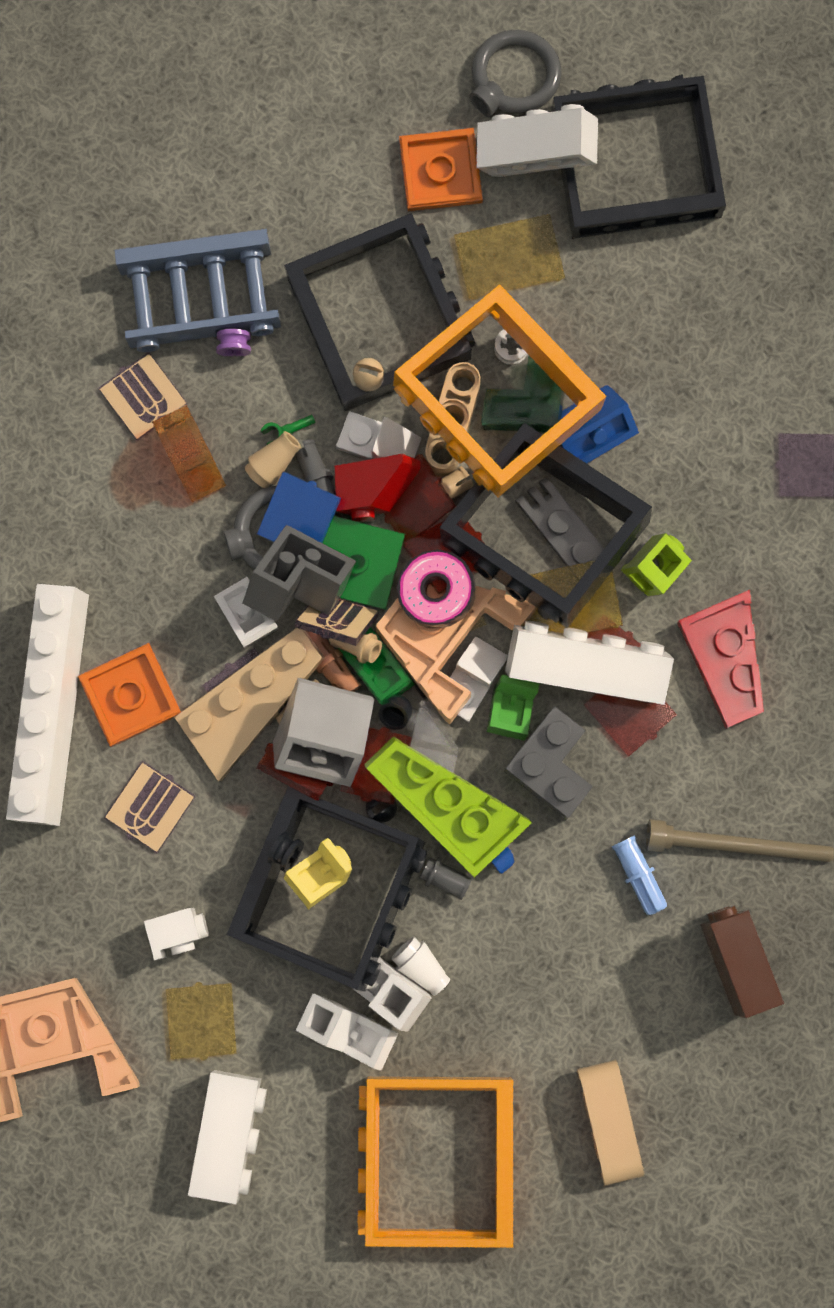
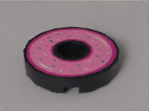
M439 549L425 551L409 560L400 572L397 583L398 601L407 616L420 626L428 628L450 627L462 620L472 608L476 591L475 577L466 562L453 552ZM435 580L446 582L447 590L442 597L433 599L427 596V587L431 582Z

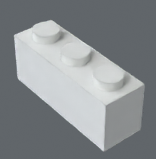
M576 104L564 105L561 107V111L555 112L539 109L529 110L526 112V116L520 117L504 114L495 115L492 117V121L478 123L477 168L492 177H502L597 164L598 118L586 111L583 106Z
M217 1070L210 1073L188 1196L237 1204L240 1194L248 1195L252 1170L245 1169L248 1153L255 1154L259 1138V1130L253 1129L255 1112L263 1113L267 1089L260 1088L261 1078Z

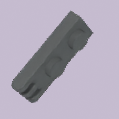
M545 477L539 481V484L548 495L543 498L533 486L527 493L536 503L531 507L523 496L517 498L515 502L579 581L604 548L553 484Z

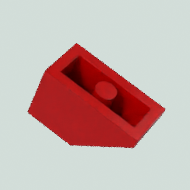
M404 454L335 465L336 496L341 497L336 511L352 516V521L356 522L375 520V514L390 512L422 469L421 460Z

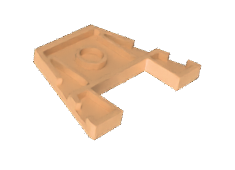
M442 580L431 582L427 587V596L433 599L442 597L447 590V583ZM475 586L473 606L462 620L450 627L428 628L420 626L410 619L397 598L377 623L376 632L442 718L451 724L471 698V691L440 670L484 613L512 631L514 625L525 626V622L529 621L538 609L527 600L524 602L517 601L511 595H507L506 591L494 587L490 590Z
M77 978L0 997V1122L23 1116L14 1077L18 1073L93 1055L102 1096L140 1087L139 1080Z

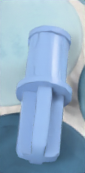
M635 835L612 846L628 877L625 882L626 884L631 883L645 913L653 915L665 909L667 903L652 874V871L655 869L654 867L649 868L636 842Z

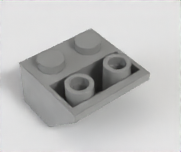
M298 678L273 740L275 769L351 787L364 756L374 698Z

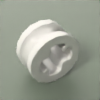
M502 330L495 339L494 350L497 358L509 365L520 363L525 359L527 353L523 348L522 350L517 348L515 355H509L508 349L501 348V343L506 344L507 338L511 337L505 330Z

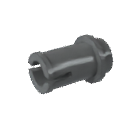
M429 857L419 879L426 881L425 886L427 887L432 884L462 900L473 877L441 863L442 858L440 857L437 860Z

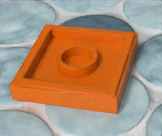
M474 128L399 136L408 211L483 203L480 173L477 168Z
M149 643L78 676L110 747L156 727L181 713Z

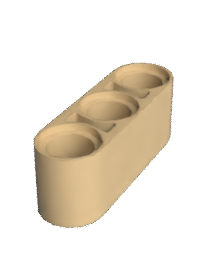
M460 362L454 364L447 372L439 403L449 413H456L463 418L461 426L468 433L479 396L481 376L479 370L474 365L468 362ZM466 377L473 382V387L467 391H460L453 386V382L457 378ZM430 433L425 450L427 469L436 476L445 477L458 468L459 463L454 458L446 464H439L432 459V455L436 450H447V443L438 433L435 435Z
M614 1060L577 1069L578 1079H580L583 1089L582 1096L587 1117L590 1119L593 1131L591 1133L597 1159H599L601 1165V1177L604 1186L644 1177L639 1148L617 1061Z

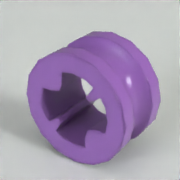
M224 329L216 333L217 340L221 342L216 347L217 354L222 356H247L251 353V347L247 345V341L251 339L249 331Z

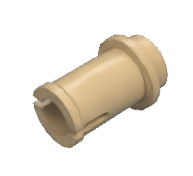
M462 466L435 483L431 481L426 483L427 488L422 490V494L432 510L438 507L444 509L446 502L473 487L472 480L466 479L469 474Z
M341 622V624L339 623L334 628L343 630L348 626H344L346 624ZM332 631L329 638L331 646L338 647L357 656V660L361 663H366L367 661L373 663L378 658L382 649V642L377 640V636L373 633L366 635L361 632L357 638H353Z

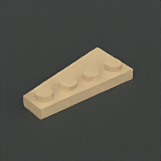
M298 626L174 717L218 781L224 779L238 759L244 756L254 744V740L264 728L279 714V710L290 699L297 679L307 680L325 659L303 626Z

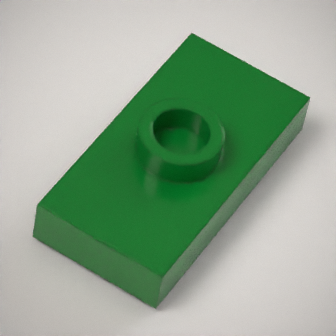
M369 624L362 630V633L366 635L373 633L377 636ZM383 642L381 652L373 663L368 661L361 663L357 660V656L338 648L381 705L388 697L402 695L415 685Z

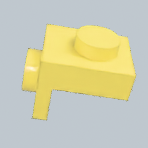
M326 838L320 843L315 853L285 873L284 880L304 905L310 909L346 884L352 871L351 861L342 847L334 846L330 839Z

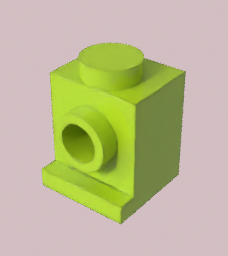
M664 533L652 536L629 564H625L621 568V571L647 596L661 595L667 591L692 560L685 554L684 546L678 539ZM654 558H657L659 561V567L654 564Z

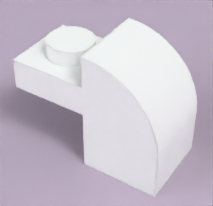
M379 957L377 962L381 963V969L374 985H368L366 991L354 990L370 1002L368 1005L398 1030L408 1032L432 997L421 986L405 977Z
M314 993L296 1031L316 1042L344 1052L380 1071L398 1035L395 1031L375 1022L374 1019Z

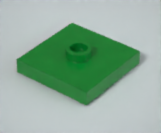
M334 516L323 544L356 561L346 588L340 598L387 609L405 534Z

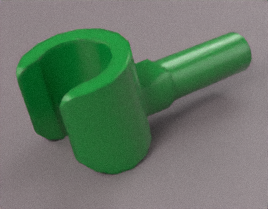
M311 414L283 426L273 422L266 423L262 427L261 433L266 434L271 430L277 429L279 432L278 437L285 431L292 435L298 430L315 424V419Z

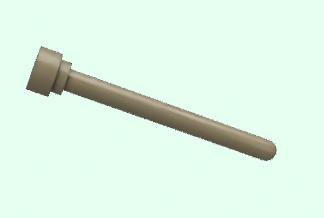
M649 819L647 824V833L650 832V838H646V851L663 852L664 849H671L673 845L823 862L834 860V848L830 846L674 830L672 825H667L666 821Z

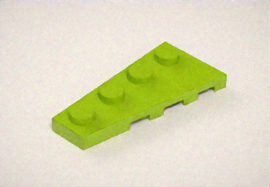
M392 737L364 764L368 771L474 878L532 823L526 816L395 737Z

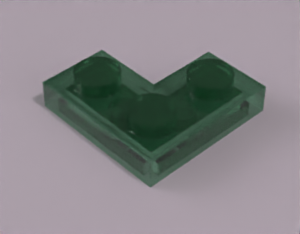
M528 356L524 390L486 389L481 419L482 427L484 430L518 431L526 423L538 432H547L561 420L564 392Z

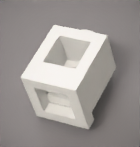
M187 908L144 921L154 960L167 958L165 950L169 948L172 955L195 949L194 941L209 937L203 913L196 915L195 908Z

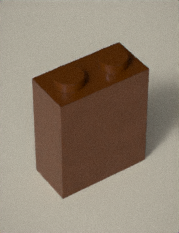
M727 906L708 913L709 921L700 924L734 1015L748 1018L783 1005L784 1001L749 910L737 911L735 906Z

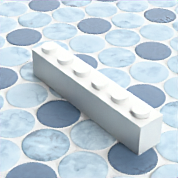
M37 584L6 820L60 826L89 595L76 587Z

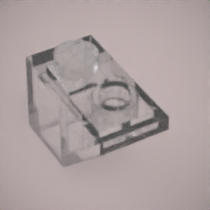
M421 700L419 709L412 708V716L407 725V731L414 732L410 747L454 773L459 749L430 702Z

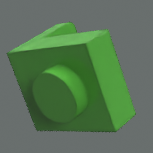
M502 675L493 690L486 732L524 741L528 736L533 700L538 693L539 683Z

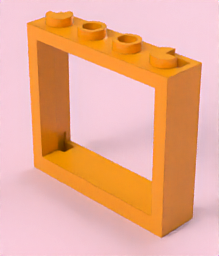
M500 284L394 371L393 386L395 387V392L401 397V402L407 407L412 405L421 415L420 421L423 426L433 435L438 433L447 443L446 448L450 455L458 463L465 462L474 472L473 478L479 486L483 485L488 491L491 490L498 498L602 409L606 399V395ZM489 315L504 328L577 405L503 470L416 378L419 373Z
M367 1077V1086H359V1110L366 1111V1127H359L358 1152H366V1168H358V1193H366V1210H358L357 1221L358 1235H365V1247L513 1248L512 1077ZM380 1090L496 1091L495 1229H379Z

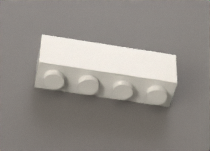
M526 621L525 626L514 625L505 668L509 678L665 704L674 658L664 651L665 646L642 641L640 647L625 645L626 639L606 634L603 635L602 640L587 638L588 632L574 628H564L563 633L548 631L549 625L535 621Z

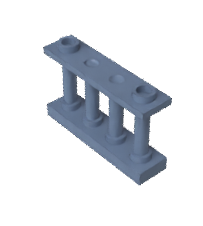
M267 229L114 250L116 265L121 276L127 275L128 278L132 279L138 329L125 331V338L130 348H137L139 352H152L160 348L159 344L215 337L218 331L224 329H242L251 332L252 336H266L274 332L273 328L281 327L278 310L267 311L260 261L264 259L263 256L271 255ZM241 259V262L245 263L252 313L229 316L222 267L226 265V261ZM203 264V267L207 268L214 319L191 322L185 272L188 270V266ZM165 270L166 273L170 274L176 324L153 327L147 277L150 276L151 271Z

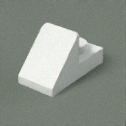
M349 411L336 449L367 460L398 454L415 458L422 438L387 417H384L383 421L380 422Z
M248 577L214 596L245 649L278 630V626L273 619L242 604L250 582Z
M476 636L457 662L456 668L450 677L471 691V698L457 715L468 723L508 658V655Z

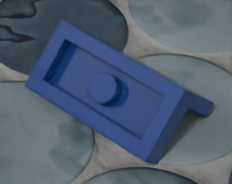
M608 385L600 388L606 395L602 409L559 445L586 464L639 433L628 403ZM573 404L544 421L545 429L547 431L551 429L577 405Z

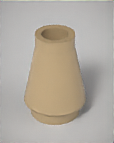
M285 431L280 437L249 456V463L245 466V470L249 477L263 488H267L271 484L276 485L282 472L286 470L294 455L301 449V445L293 435Z

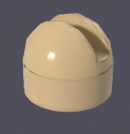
M364 358L358 361L353 369V379L356 386L363 391L378 389L384 381L382 365L373 358ZM362 367L377 371L378 375L374 376L366 372H360L359 369Z

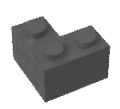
M286 525L253 571L242 604L275 621L279 620L293 598L329 615L343 594L356 561Z
M554 706L511 760L504 772L559 816L567 820L593 786L562 763L563 759L586 730Z

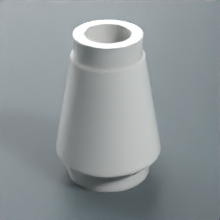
M414 936L408 939L391 958L397 965L395 968L397 971L426 991H429L433 996L441 992L450 981V978L445 974V971L424 941L419 942Z

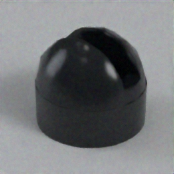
M390 696L379 709V719L387 728L393 730L403 729L412 716V705L404 696Z
M376 792L368 798L366 812L372 820L387 823L396 815L397 804L394 797L389 793ZM388 799L391 805L377 815H374L371 809Z

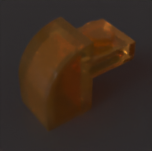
M187 405L152 422L191 502L226 486Z

